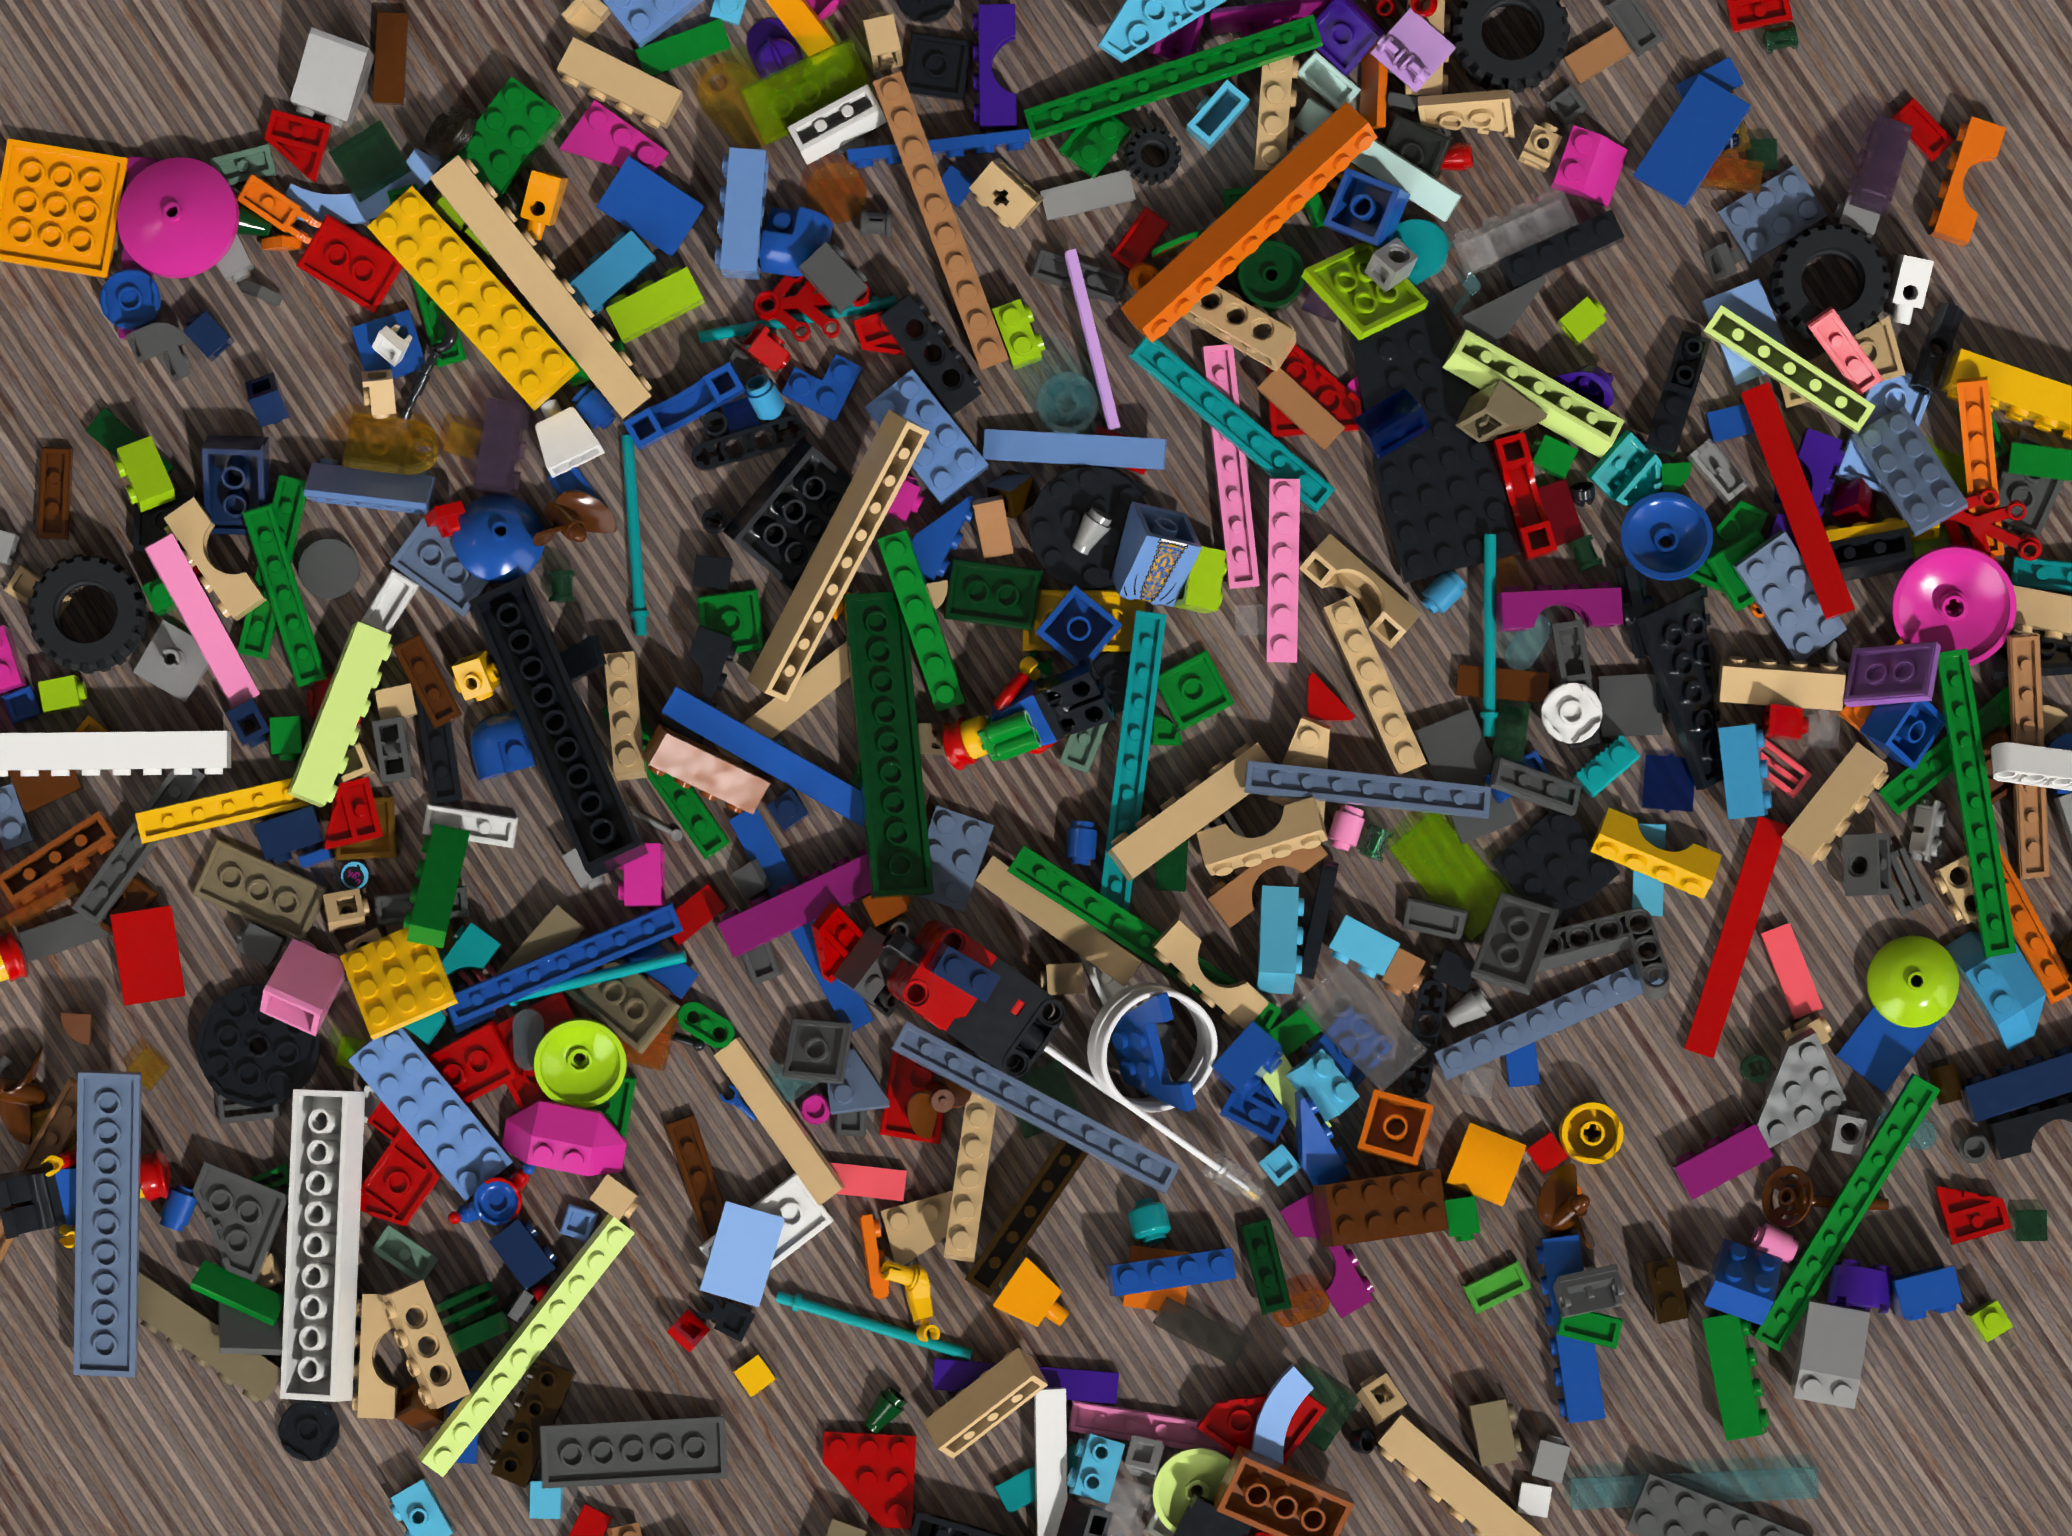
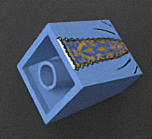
M1137 502L1131 503L1111 577L1118 595L1128 600L1139 599L1148 601L1156 606L1166 605L1174 607L1202 548L1186 513Z

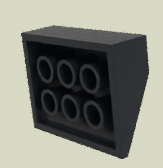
M801 438L722 532L794 591L851 479L813 445Z

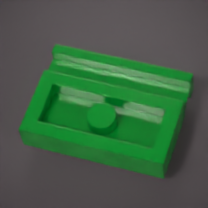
M1112 115L1077 127L1061 146L1059 153L1094 179L1132 132L1128 126Z

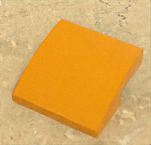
M1470 1122L1445 1184L1502 1207L1527 1145Z

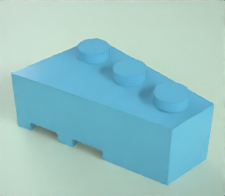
M1262 885L1259 915V952L1257 958L1258 978L1256 983V990L1259 993L1293 994L1296 974L1302 973V956L1297 955V945L1303 944V927L1298 926V916H1303L1304 898H1298L1299 887Z

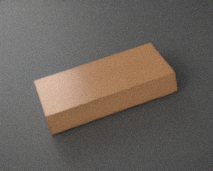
M1615 26L1564 57L1563 60L1580 85L1630 55L1632 51Z
M1002 495L973 500L972 504L984 559L1014 553Z

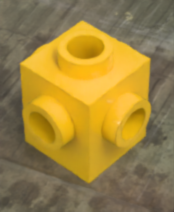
M487 650L463 657L451 667L455 675L454 685L457 691L462 693L465 701L475 698L476 701L487 699L493 695L494 689L500 684L499 669L495 663L491 662Z

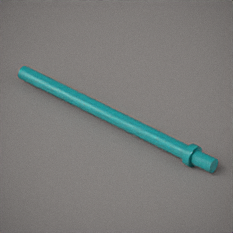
M877 295L871 296L872 300L865 306L855 307L851 305L841 315L833 307L818 310L827 317L836 319L868 312L877 313L880 310L889 308L897 302L896 295L878 298ZM802 312L790 314L797 322L814 323ZM776 319L771 321L757 320L698 331L700 343L748 335L757 323L766 326L770 330L786 327Z
M622 435L633 611L630 614L631 618H634L635 636H646V617H649V611L645 610L634 441L630 435Z
M1484 534L1483 712H1480V718H1483V736H1495V718H1499V712H1495L1496 534Z
M685 950L577 975L512 1002L510 1006H517L520 1001L687 962V955Z
M778 1290L775 1302L792 1307V1311L798 1312V1309L967 1361L970 1360L973 1349L941 1339L932 1340L930 1336H927L928 1342H922L917 1338L914 1331L802 1298L803 1294L800 1293L792 1295Z

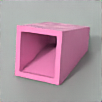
M292 939L263 990L260 1012L316 1037L346 977L340 956L335 953L326 954L317 950L316 946L308 941Z

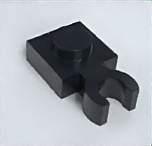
M706 1296L705 1300L712 1303L713 1311L705 1313L699 1310L697 1314L706 1320L712 1318L718 1320L714 1329L742 1342L756 1314L729 1300L723 1308L719 1305L716 1298Z

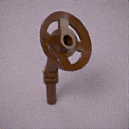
M1783 1166L1775 1170L1768 1177L1762 1191V1207L1766 1217L1773 1224L1781 1227H1791L1806 1217L1811 1206L1830 1208L1838 1193H1835L1834 1196L1813 1195L1812 1182L1804 1170L1795 1166ZM1791 1174L1798 1175V1180H1796V1179H1787V1180H1785V1181L1782 1180V1178H1784V1177L1787 1176V1175H1791ZM1791 1184H1796L1795 1189L1790 1188L1788 1186ZM1805 1186L1807 1188V1194H1805L1804 1192ZM1774 1189L1780 1191L1778 1195L1779 1207L1774 1209L1773 1192ZM1874 1198L1867 1210H1888L1889 1199ZM1789 1207L1796 1208L1795 1210L1788 1211ZM1798 1214V1216L1792 1219H1782L1784 1215L1793 1216Z

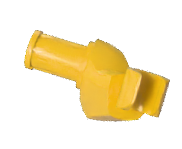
M890 1260L885 1261L881 1272L887 1274L882 1273L881 1278L905 1286V1295L913 1322H920V1326L916 1331L917 1338L922 1342H928L927 1330L929 1329L932 1340H938L940 1337L939 1328L929 1323V1319L934 1316L930 1281L925 1268L919 1264H913L909 1267Z

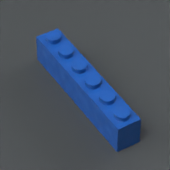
M1579 1234L1541 1238L1540 1246H1535L1537 1263L1543 1264L1545 1276L1540 1277L1542 1295L1548 1294L1549 1307H1544L1547 1326L1552 1325L1554 1337L1549 1338L1551 1356H1557L1558 1368L1553 1369L1556 1387L1561 1386L1563 1399H1558L1560 1417H1566V1422L1569 1424L1606 1419L1595 1344L1555 1334L1560 1310L1553 1285L1558 1276L1584 1271Z

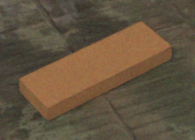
M1280 367L1277 372L1273 370L1257 387V390L1323 451L1345 429L1340 422Z

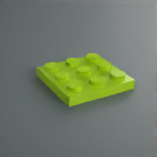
M1364 242L1306 268L1301 276L1358 340H1362L1424 310L1429 302L1408 278L1385 292L1365 274L1364 271L1373 253L1379 248Z

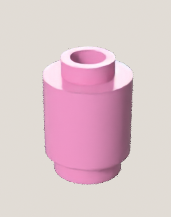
M1340 805L1339 811H1335L1327 836L1332 841V847L1343 851H1349L1350 847H1357L1365 821L1362 818L1363 810L1349 805Z
M1767 1223L1762 1228L1758 1226L1755 1229L1750 1241L1754 1244L1753 1249L1783 1259L1782 1262L1784 1261L1788 1264L1794 1258L1799 1246V1241L1793 1239V1235Z

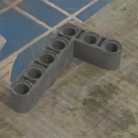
M1642 908L1631 909L1554 929L1547 947H1554L1557 950L1554 953H1544L1538 972L1630 949L1645 996L1649 999L1660 1000L1668 994L1670 989L1669 969L1652 916L1647 910ZM1635 924H1643L1646 926V928L1643 930H1635L1632 928V926ZM1607 931L1614 932L1616 936L1612 938H1606L1602 936V934ZM1576 939L1586 941L1582 946L1574 945L1572 942ZM1643 951H1652L1654 955L1651 957H1643L1640 955V953ZM1652 978H1660L1661 980H1663V982L1658 985L1651 984L1648 981Z

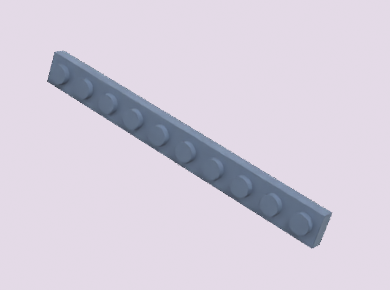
M907 1021L891 1049L1163 1194H1166L1180 1165L1025 1083L1008 1076L1004 1072Z

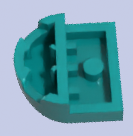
M1420 218L1398 224L1392 240L1397 237L1418 256L1416 264L1408 277L1410 282L1417 286L1444 269L1448 258V251L1450 250V242L1446 232L1435 222Z
M1625 430L1586 476L1610 499L1626 506L1634 505L1640 499L1659 492L1662 486V481L1660 480V467H1662V463L1659 457L1645 448V445L1632 432Z

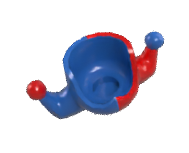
M523 1163L521 1169H516L506 1178L493 1177L485 1180L477 1188L473 1200L461 1205L457 1211H452L448 1215V1221L451 1224H458L459 1222L470 1223L481 1219L483 1222L491 1225H505L512 1222L520 1212L522 1207L521 1192L529 1182L530 1174L534 1173L535 1166Z

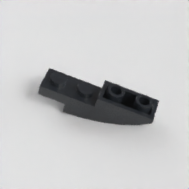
M1682 330L1655 409L1645 448L1672 457L1675 456L1711 339Z

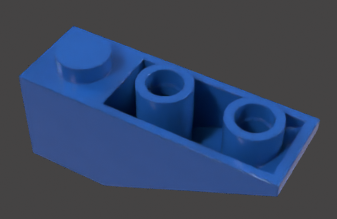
M970 495L917 533L912 539L924 577L935 581L937 575L943 578L950 564L946 557L951 548L957 550L964 536L960 530L964 522L970 523L975 514L972 504L975 497Z
M1297 1091L1295 1092L1297 1161L1312 1186L1335 1183L1349 1174L1345 1167V1164L1349 1161L1341 1147L1339 1146L1335 1149L1330 1142L1334 1135L1326 1122L1319 1123L1314 1114L1319 1112L1311 1097L1304 1098Z

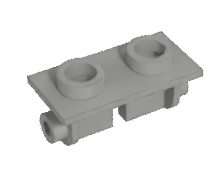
M1921 799L1920 804L1916 805L1913 826L1923 827L1924 830L1923 833L1912 831L1908 853H1911V860L1922 861L1924 856V861L1934 864L1935 858L1939 857L1941 853L1942 840L1939 839L1941 827L1946 825L1948 812L1945 809V804L1938 800H1935L1933 807V801Z

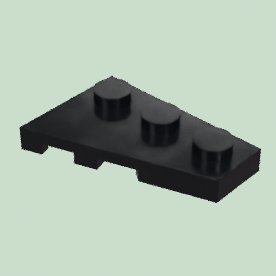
M2011 631L2010 635L2017 634V632ZM2040 636L2041 676L2072 674V642ZM2007 640L1999 650L1985 660L1992 680L2008 679Z

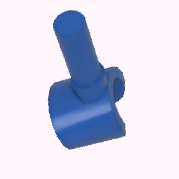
M728 1085L734 1090L735 1096L733 1099L727 1100L720 1093L722 1101L729 1105H735L754 1121L757 1117L740 1098L741 1094L734 1086Z

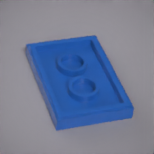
M628 156L596 207L669 256L674 257L706 205L633 157Z

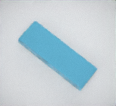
M1638 823L1639 830L1644 838L1655 847L1665 850L1666 824ZM1633 870L1631 909L1642 908L1647 910L1651 916L1662 917L1664 883Z

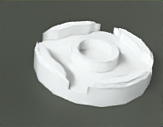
M1564 683L1552 689L1545 697L1541 708L1542 724L1548 734L1557 741L1567 744L1581 743L1592 737L1600 727L1602 704L1596 693L1586 685Z

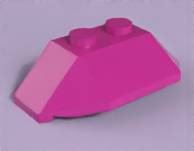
M539 1099L517 1113L508 1116L502 1141V1148L526 1164L583 1176L622 1172L627 1147V1140L619 1134L601 1111Z

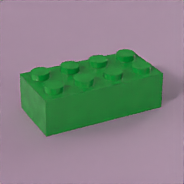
M511 76L444 166L457 155L462 160L468 157L479 171L475 175L482 185L485 182L490 184L498 194V197L494 200L499 204L563 117L558 110Z

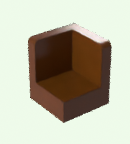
M415 1382L398 1391L395 1419L424 1432L444 1422L445 1406L438 1409H429L427 1405L425 1406L418 1395L419 1384Z

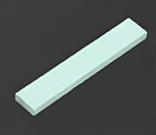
M1308 98L1295 119L1294 126L1310 135L1333 112L1315 100ZM1376 139L1367 150L1362 151L1351 161L1378 180L1401 188L1410 194L1409 199L1444 222L1448 220L1462 197V194Z

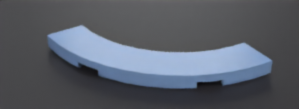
M415 148L409 158L396 172L384 181L362 191L337 195L322 194L290 184L285 195L302 205L304 210L310 212L321 221L324 220L326 214H330L346 225H357L375 220L391 205L387 191L417 183L420 193L430 183V177L440 169L443 163ZM298 216V218L296 219V220H299V221L306 222V221H304L302 218H300L299 216Z
M1293 1364L1281 1374L1267 1394L1268 1396L1256 1419L1251 1451L1283 1464L1285 1436L1292 1416L1304 1398L1314 1389L1313 1385Z

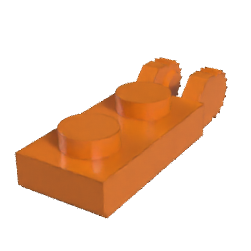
M251 173L236 197L237 201L283 232H289L306 244H309L312 238L307 232L293 225L298 216L312 227L319 228L322 224L320 219L304 210L302 205L254 173Z
M862 1214L858 1218L869 1288H871L870 1292L873 1297L883 1300L890 1293V1289L888 1288L889 1280L881 1278V1268L885 1263V1255L883 1249L878 1250L876 1238L881 1237L879 1219L873 1220V1214Z

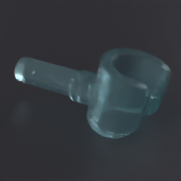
M1474 275L1469 276L1461 283L1466 293L1461 296L1450 311L1455 316H1457L1466 302L1481 290V283Z

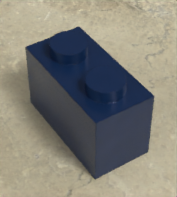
M309 806L254 825L265 860H274L275 864L293 859L292 853L303 850L305 854L320 849V844L324 843L325 833L315 806Z
M943 942L940 943L926 967L930 972L984 1003L987 1002L1001 978L997 973Z
M519 1218L492 1238L489 1243L524 1289L528 1290L558 1267L554 1262L558 1258L547 1244L542 1247L536 1239L539 1232L529 1220L524 1222Z

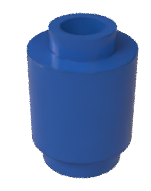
M589 384L582 388L572 399V402L576 405V411L594 430L599 427L604 430L616 419L614 415L615 409L597 388L593 389Z
M1071 821L1070 828H1067L1065 858L1071 859L1072 865L1088 866L1089 860H1096L1098 831L1095 830V822Z
M177 1184L176 1189H169L168 1197L164 1200L159 1214L161 1216L159 1224L183 1232L184 1226H188L197 1203L196 1197L193 1196V1189Z

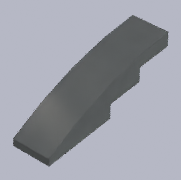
M1582 620L1552 624L1559 685L1579 683L1586 685L1593 691L1592 674ZM1597 729L1592 737L1583 742L1569 744L1570 750L1600 746L1599 729Z

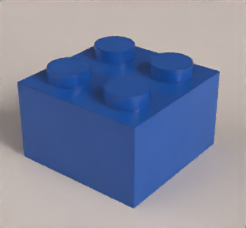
M1346 168L1323 225L1335 232L1380 249L1392 241L1410 194L1399 187Z
M1075 585L1036 631V636L1072 666L1076 667L1079 666L1080 661L1089 657L1093 662L1121 629L1122 624Z
M1929 701L1876 705L1859 731L1889 758L1915 770L1944 727L1945 718Z
M1252 1021L1212 1065L1214 1076L1241 1100L1246 1095L1252 1097L1262 1085L1260 1082L1261 1078L1267 1072L1271 1075L1281 1065L1282 1060L1280 1058L1283 1055L1281 1045Z
M1724 1239L1712 1263L1704 1305L1763 1325L1775 1300L1783 1259Z
M1942 1264L1895 1276L1891 1280L1892 1292L1890 1300L1894 1315L1901 1316L1904 1320L1914 1321L1927 1317L1926 1311L1930 1310L1939 1314L1954 1311L1957 1309L1956 1304L1963 1302L1955 1267L1952 1265Z

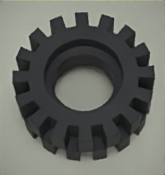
M1148 126L1143 131L1140 129L1125 146L1123 161H1127V164L1124 167L1126 171H1132L1130 176L1133 179L1136 176L1140 178L1138 183L1144 184L1145 181H1148V185H1154L1156 182L1159 185L1166 179L1168 180L1178 168V163L1181 161L1182 156L1179 155L1181 147L1180 145H1175L1178 140L1175 136L1170 138L1168 136L1170 131L1167 129L1164 133L1160 131L1161 127L1158 126L1154 129ZM1153 145L1161 150L1163 161L1160 165L1149 166L1143 161L1141 152L1145 146Z

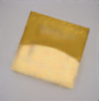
M451 421L443 451L473 460L482 431Z
M146 1047L126 1071L142 1072V1085L148 1090H152L170 1069V1066Z

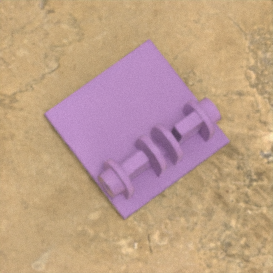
M1410 7L1394 27L1381 37L1377 42L1378 45L1370 54L1417 93L1456 47L1420 15L1414 13Z

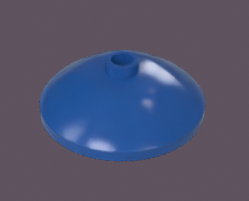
M1660 492L1648 495L1630 508L1622 523L1621 546L1627 560L1637 571L1653 579L1672 581L1693 574L1705 563L1712 548L1713 529L1708 515L1697 502L1682 494ZM1662 540H1668L1670 541L1671 545L1669 547H1663L1660 544V542Z
M491 494L472 501L464 508L465 513L458 518L460 530L453 532V547L459 562L469 573L487 582L507 583L527 575L533 570L541 558L544 545L536 546L533 544L532 539L535 534L544 531L538 515L528 504L509 495ZM497 528H502L505 530L506 534L503 536H498L495 533V530Z

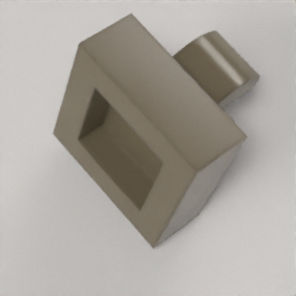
M918 723L920 754L932 756L945 755L942 734L943 725Z

